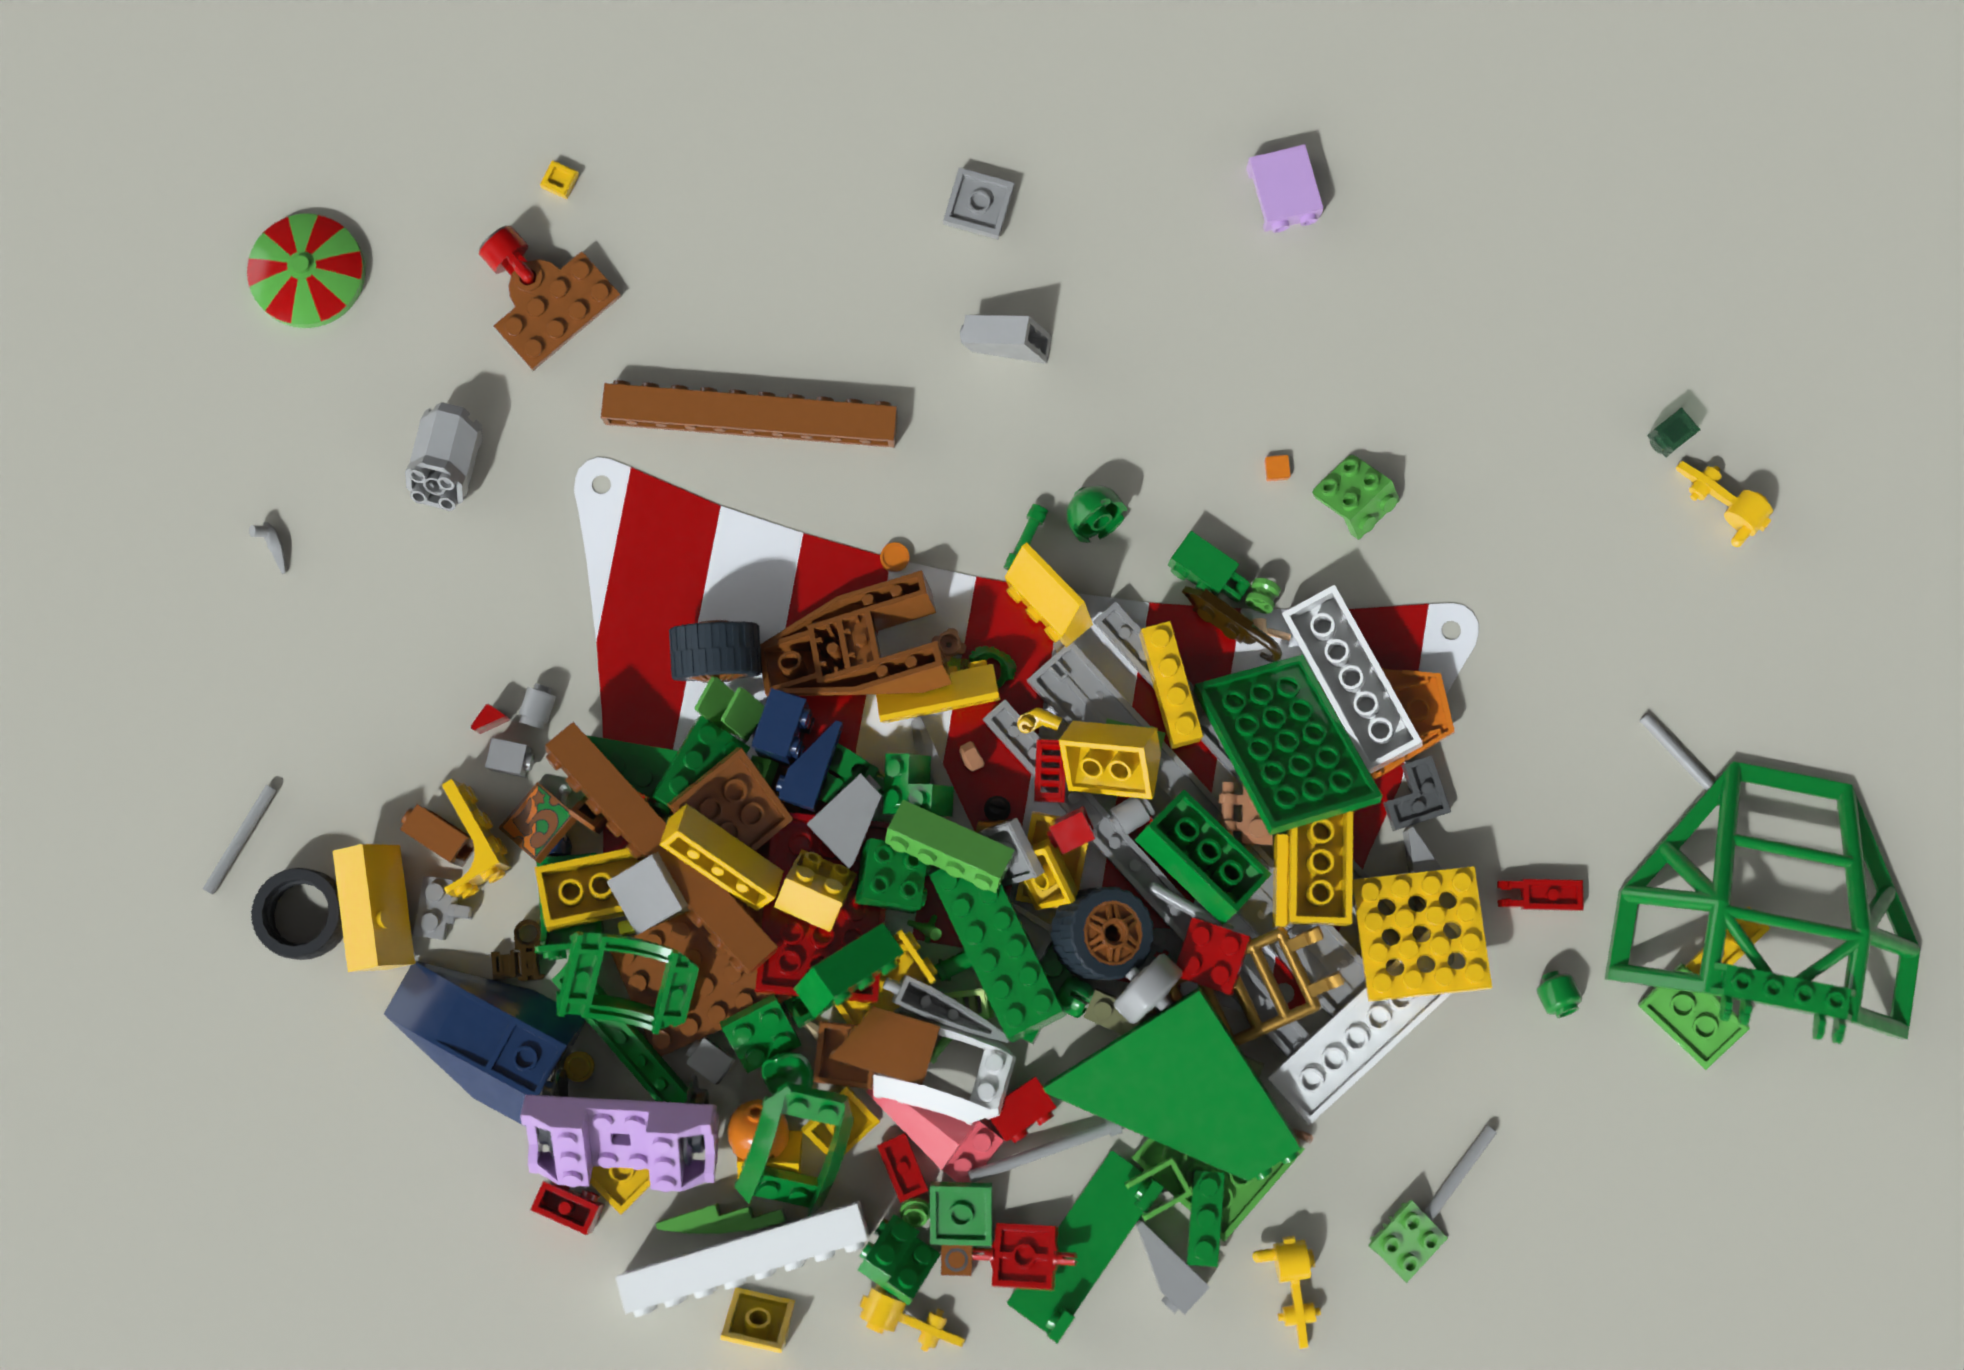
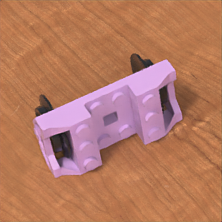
M563 1068L558 1070L553 1081H546L542 1095H525L521 1121L522 1125H526L528 1135L529 1173H539L558 1185L577 1187L589 1186L593 1166L632 1168L635 1170L649 1169L651 1190L662 1192L684 1191L705 1182H715L718 1161L719 1138L717 1129L719 1114L716 1105L709 1104V1092L707 1089L699 1087L698 1078L695 1075H692L690 1079L686 1103L568 1097V1078L566 1070ZM543 1145H549L550 1152H543ZM705 1150V1160H693L695 1153H703Z

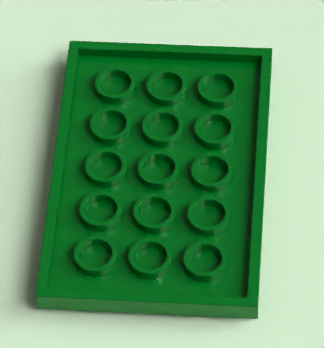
M1303 654L1195 684L1194 693L1270 835L1380 803L1382 799L1380 790Z

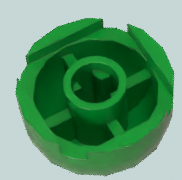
M1106 486L1082 487L1075 492L1067 507V523L1079 542L1090 543L1089 538L1098 535V538L1102 539L1115 531L1123 522L1122 512H1127V507L1120 497Z

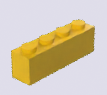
M1171 621L1142 628L1139 637L1171 749L1200 742L1203 734Z
M688 804L668 819L659 844L756 911L775 899L783 870Z

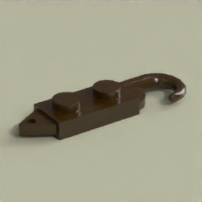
M1189 586L1184 587L1182 593L1194 606L1193 611L1202 620L1212 623L1226 637L1236 640L1240 644L1242 642L1245 644L1258 642L1272 653V655L1264 652L1260 653V657L1268 662H1277L1281 659L1282 651L1278 643L1254 626L1253 621L1207 589L1201 591Z

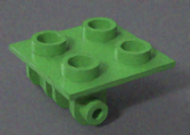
M1409 1200L1406 1204L1402 1203L1401 1208L1394 1214L1395 1217L1390 1216L1388 1218L1390 1220L1389 1224L1383 1223L1384 1229H1380L1374 1237L1371 1236L1369 1238L1371 1242L1368 1244L1406 1283L1448 1239L1412 1200Z

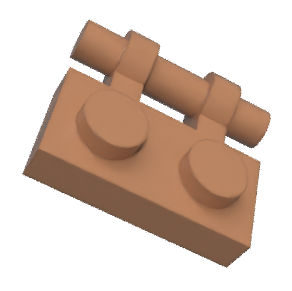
M1222 782V794H1219V804H1222L1221 821L1218 822L1232 836L1233 832H1241V844L1271 846L1272 835L1268 833L1244 785L1242 784V795L1234 794V782ZM1234 805H1242L1241 822L1233 821Z

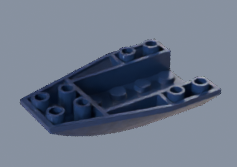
M415 961V964L410 966L384 1012V1015L471 1097L521 1125V1112L525 1095H542L544 1084L546 1081H550L568 1046L574 1045L586 1023V1020L581 1015L565 1014L564 1017H558L557 1002L535 990Z

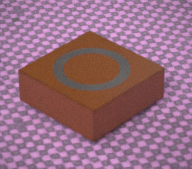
M942 1245L941 1275L972 1276V1246Z

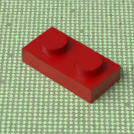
M906 1133L877 1145L900 1203L929 1191Z

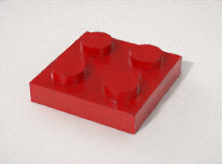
M1192 917L1176 964L1182 970L1181 979L1232 996L1252 937Z

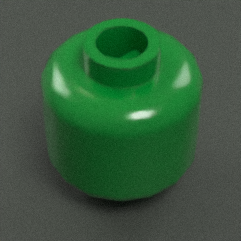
M1556 970L1542 976L1543 982L1537 987L1536 991L1547 1014L1563 1018L1579 1010L1578 1005L1582 1001V995L1572 975L1560 974Z

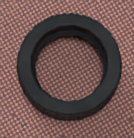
M309 868L287 869L276 873L266 880L255 895L251 911L253 929L261 943L273 953L289 959L308 960L328 953L343 939L337 882L327 874ZM307 884L315 886L324 894L328 903L329 915L325 928L317 938L310 942L301 944L288 942L279 934L275 926L274 912L277 902L286 890L295 885Z

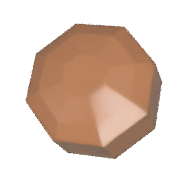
M970 741L960 746V757L970 771L975 772L984 767V761L973 742Z

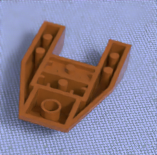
M920 570L837 596L761 643L762 678L766 696L768 697L771 688L794 696L925 693L951 685L952 681L947 659L938 641L881 657L877 631L936 613L932 590L923 571Z

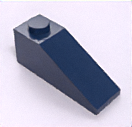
M835 721L788 768L786 776L780 775L776 786V792L780 793L778 797L780 801L815 812L844 727L842 722Z

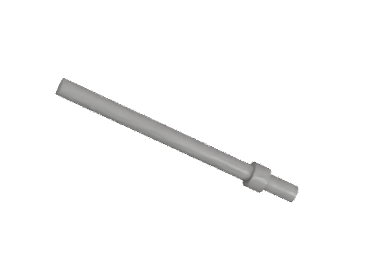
M1105 1119V1123L970 1170L968 1174L971 1182H977L1097 1138L1121 1134L1125 1128Z

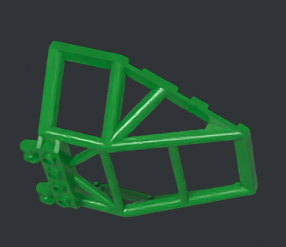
M1733 761L1722 771L1718 779L1698 802L1682 817L1671 833L1662 840L1642 863L1631 879L1619 890L1604 980L1720 996L1719 1020L1727 1022L1732 1014L1733 999L1740 1000L1738 1022L1746 1026L1751 1020L1752 1003L1814 1015L1812 1037L1816 1040L1824 1038L1827 1024L1826 1018L1833 1019L1831 1038L1832 1042L1836 1044H1842L1846 1022L1890 1037L1907 1040L1920 948L1853 785ZM1741 782L1836 800L1843 855L1737 834ZM1719 806L1712 882L1680 850V847L1713 809ZM1739 846L1845 867L1851 929L1731 905L1735 847ZM1864 861L1877 890L1870 903L1868 902ZM1668 863L1695 891L1648 887L1647 885ZM1638 904L1709 912L1700 974L1628 965ZM1885 913L1895 934L1877 928ZM1736 919L1845 940V942L1795 977L1775 974ZM1727 929L1755 969L1722 963ZM1870 945L1899 956L1890 1016L1861 1007ZM1848 956L1843 987L1812 981Z

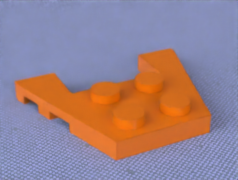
M1381 668L1418 733L1423 746L1371 773L1373 780L1380 778L1455 733L1441 673Z

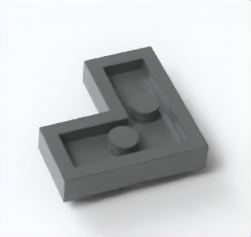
M1432 755L1401 765L1411 794L1383 803L1392 831L1451 813Z

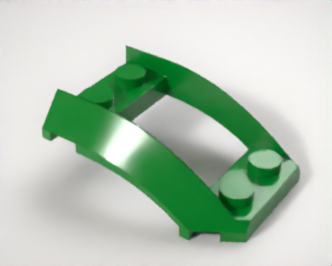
M575 932L569 936L572 944L561 990L556 991L558 1017H564L565 1014L581 1015L582 1018L621 1022L650 1030L653 1034H659L661 1029L670 1025L674 1028L686 1022L699 967L681 952L654 942L621 935ZM604 951L635 954L666 963L655 1007L620 997L594 993Z
M787 1082L779 1087L777 1093L772 1097L765 1096L753 1140L742 1165L741 1174L735 1181V1188L748 1203H750L752 1196L799 1205L808 1207V1216L823 1206L839 1171L854 1122V1116H852L847 1095ZM781 1113L836 1126L826 1159L818 1177L765 1166Z

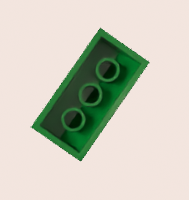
M1185 789L1135 839L1222 925L1237 913L1272 875Z

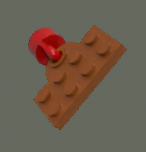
M503 226L493 232L479 248L480 257L495 274L507 271L511 276L508 287L509 295L515 308L493 326L530 369L534 371L616 302L621 295L582 251L561 269L551 262L540 259L527 261L523 255L529 245L512 226Z

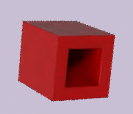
M1084 806L1052 820L1049 825L1050 831L1047 832L1054 848L1059 847L1062 854L1096 839L1097 831Z

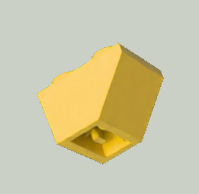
M802 849L785 878L774 907L830 932L857 873L850 871L844 865L834 864L821 858L820 855L814 852H807Z

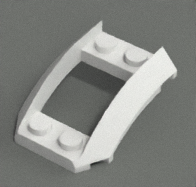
M899 1011L898 1014L940 1026L938 1032L940 1036L984 1049L983 1057L970 1101L946 1092L879 1073L878 1076L873 1075L874 1097L893 1099L899 1103L939 1112L965 1121L970 1125L984 1118L988 1120L999 1116L1016 1061L1015 1055L998 1040L969 1033L920 1014Z

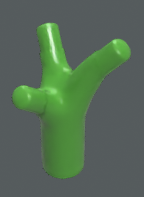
M932 915L927 923L907 921L908 926L919 930L925 935L926 943H930L931 939L938 940L941 938V931L935 927L936 915Z

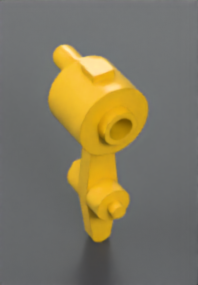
M1684 461L1677 465L1676 470L1693 482L1689 488L1692 500H1704L1710 494L1729 507L1724 513V517L1737 530V533L1731 539V544L1734 547L1742 546L1749 536H1754L1758 530L1763 532L1770 524L1771 519L1769 517L1773 513V508L1768 503V499L1761 493L1743 490L1738 497L1734 496L1718 484L1722 478L1720 474L1721 469L1718 466H1707L1703 472H1700Z
M1294 1236L1282 1237L1283 1242L1273 1243V1248L1254 1251L1252 1258L1257 1263L1274 1261L1279 1283L1290 1281L1292 1305L1283 1306L1282 1313H1277L1278 1321H1284L1285 1326H1296L1299 1349L1308 1348L1306 1323L1316 1322V1316L1321 1315L1320 1307L1315 1308L1313 1302L1303 1304L1300 1280L1311 1278V1268L1315 1267V1259L1312 1248L1307 1249L1304 1239L1295 1240Z
M878 1284L876 1288L871 1287L868 1296L863 1294L859 1307L862 1308L859 1317L868 1322L867 1328L881 1334L884 1333V1330L895 1332L898 1323L901 1322L921 1331L918 1342L922 1344L921 1350L928 1352L929 1347L935 1349L939 1339L962 1347L965 1338L944 1329L947 1318L943 1317L944 1311L937 1308L935 1313L930 1311L926 1321L904 1313L906 1303L887 1292Z

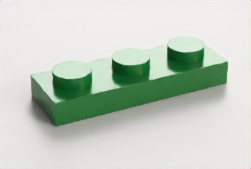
M1193 1170L1191 1191L1193 1195H1191L1187 1265L1218 1267L1224 1172Z

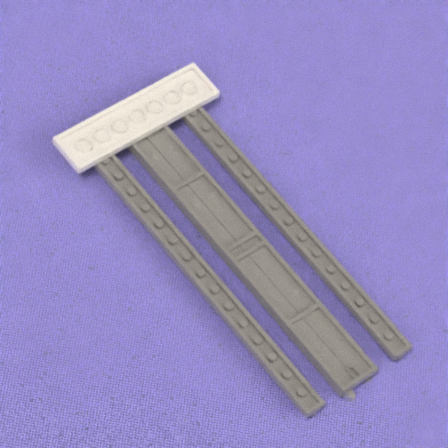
M1115 601L1093 623L1154 689L1139 637L1141 628ZM1060 641L1054 642L1053 648L1056 654L1027 679V683L1054 713L1063 718L1062 721L1067 727H1069L1072 721L1106 724L1107 718L1140 727L1150 726L1074 642L1067 648ZM1187 679L1203 734L1201 741L1242 785L1243 783L1194 693V686ZM1003 700L983 718V721L1035 778L1036 740L1041 738L1034 731L1026 734L1019 731L1017 721L1020 715L1006 700ZM1163 741L1155 795L1153 799H1148L1155 811V814L1150 818L1154 820L1185 789L1217 821H1221L1222 804H1219V801ZM1042 750V755H1055L1052 750ZM1042 762V767L1059 768V763ZM1041 775V780L1059 781V775ZM1065 776L1064 803H1058L1059 806L1066 813L1082 806L1085 807L1097 831L1096 839L1092 840V842L1184 943L1192 916L1149 893L1152 884L1156 882L1177 895L1185 897L1129 835H1125L1122 831L1117 833L1108 820L1110 814L1091 793L1068 791ZM1043 787L1048 793H1058L1059 787ZM1233 832V837L1241 843V832ZM1242 844L1272 873L1237 912L1257 936L1276 929L1272 928L1273 860L1259 845ZM1353 860V879L1370 878ZM1352 888V906L1355 908L1353 888ZM1383 899L1378 903V910L1384 915H1391L1395 912V905L1391 900ZM1455 923L1444 925L1443 931L1448 938L1456 939L1460 936L1461 930ZM1288 924L1284 928L1287 930L1289 937L1292 938L1318 925ZM1319 925L1324 939L1300 948L1296 952L1311 983L1338 970L1341 971L1345 984L1317 995L1322 1008L1332 1018L1312 1037L1297 1021L1266 1034L1288 1058L1267 1077V1080L1308 1125L1314 1122L1452 994L1368 1002L1362 957L1333 926ZM1415 927L1413 929V937L1419 942H1426L1430 938V932L1427 930L1424 934H1421ZM1387 929L1382 933V939L1388 945H1395L1399 942V934L1395 930ZM1279 942L1268 945L1267 947L1294 976ZM1452 953L1448 956V964L1454 969H1461L1465 966V959L1459 953ZM1422 956L1417 960V967L1422 972H1431L1434 969V961L1428 956ZM1396 959L1386 968L1388 973L1393 976H1398L1404 971L1403 964ZM1243 962L1240 976L1261 1022L1277 1016V1010L1266 987ZM1233 992L1232 997H1233V998L1237 1001V1003L1240 1005V1003H1239V1001H1238V999H1237V997H1236L1235 992Z

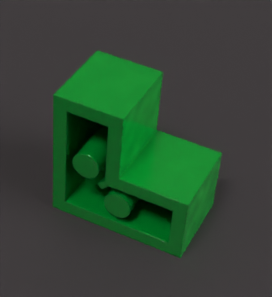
M885 753L883 814L895 815L900 804L905 800L938 816L953 817L954 786L930 784L931 756Z

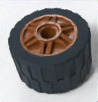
M710 620L675 626L669 630L671 675L673 680L708 683L710 678L715 676L722 682H730L734 679L759 676L762 673L760 628L755 622Z
M1119 887L1078 890L1074 902L1060 905L1056 910L1051 924L1052 947L1054 953L1058 956L1059 962L1069 972L1078 975V977L1101 980L1121 979L1134 967L1137 969L1142 967L1147 956H1149L1152 950L1151 945L1154 941L1153 921H1151L1150 913L1147 907L1143 905L1141 899L1134 896L1128 890H1122Z

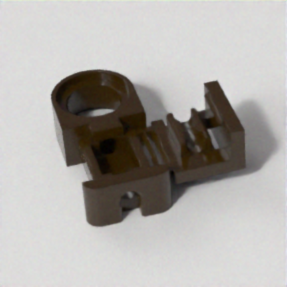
M526 919L516 925L514 929L515 950H520V952L510 950V954L500 955L499 951L491 952L493 980L515 978L516 974H522V976L517 977L522 982L545 978V974H540L539 954L535 953V946H539L541 938V927L537 922ZM525 925H532L537 930V936L531 942H524L520 939V929Z

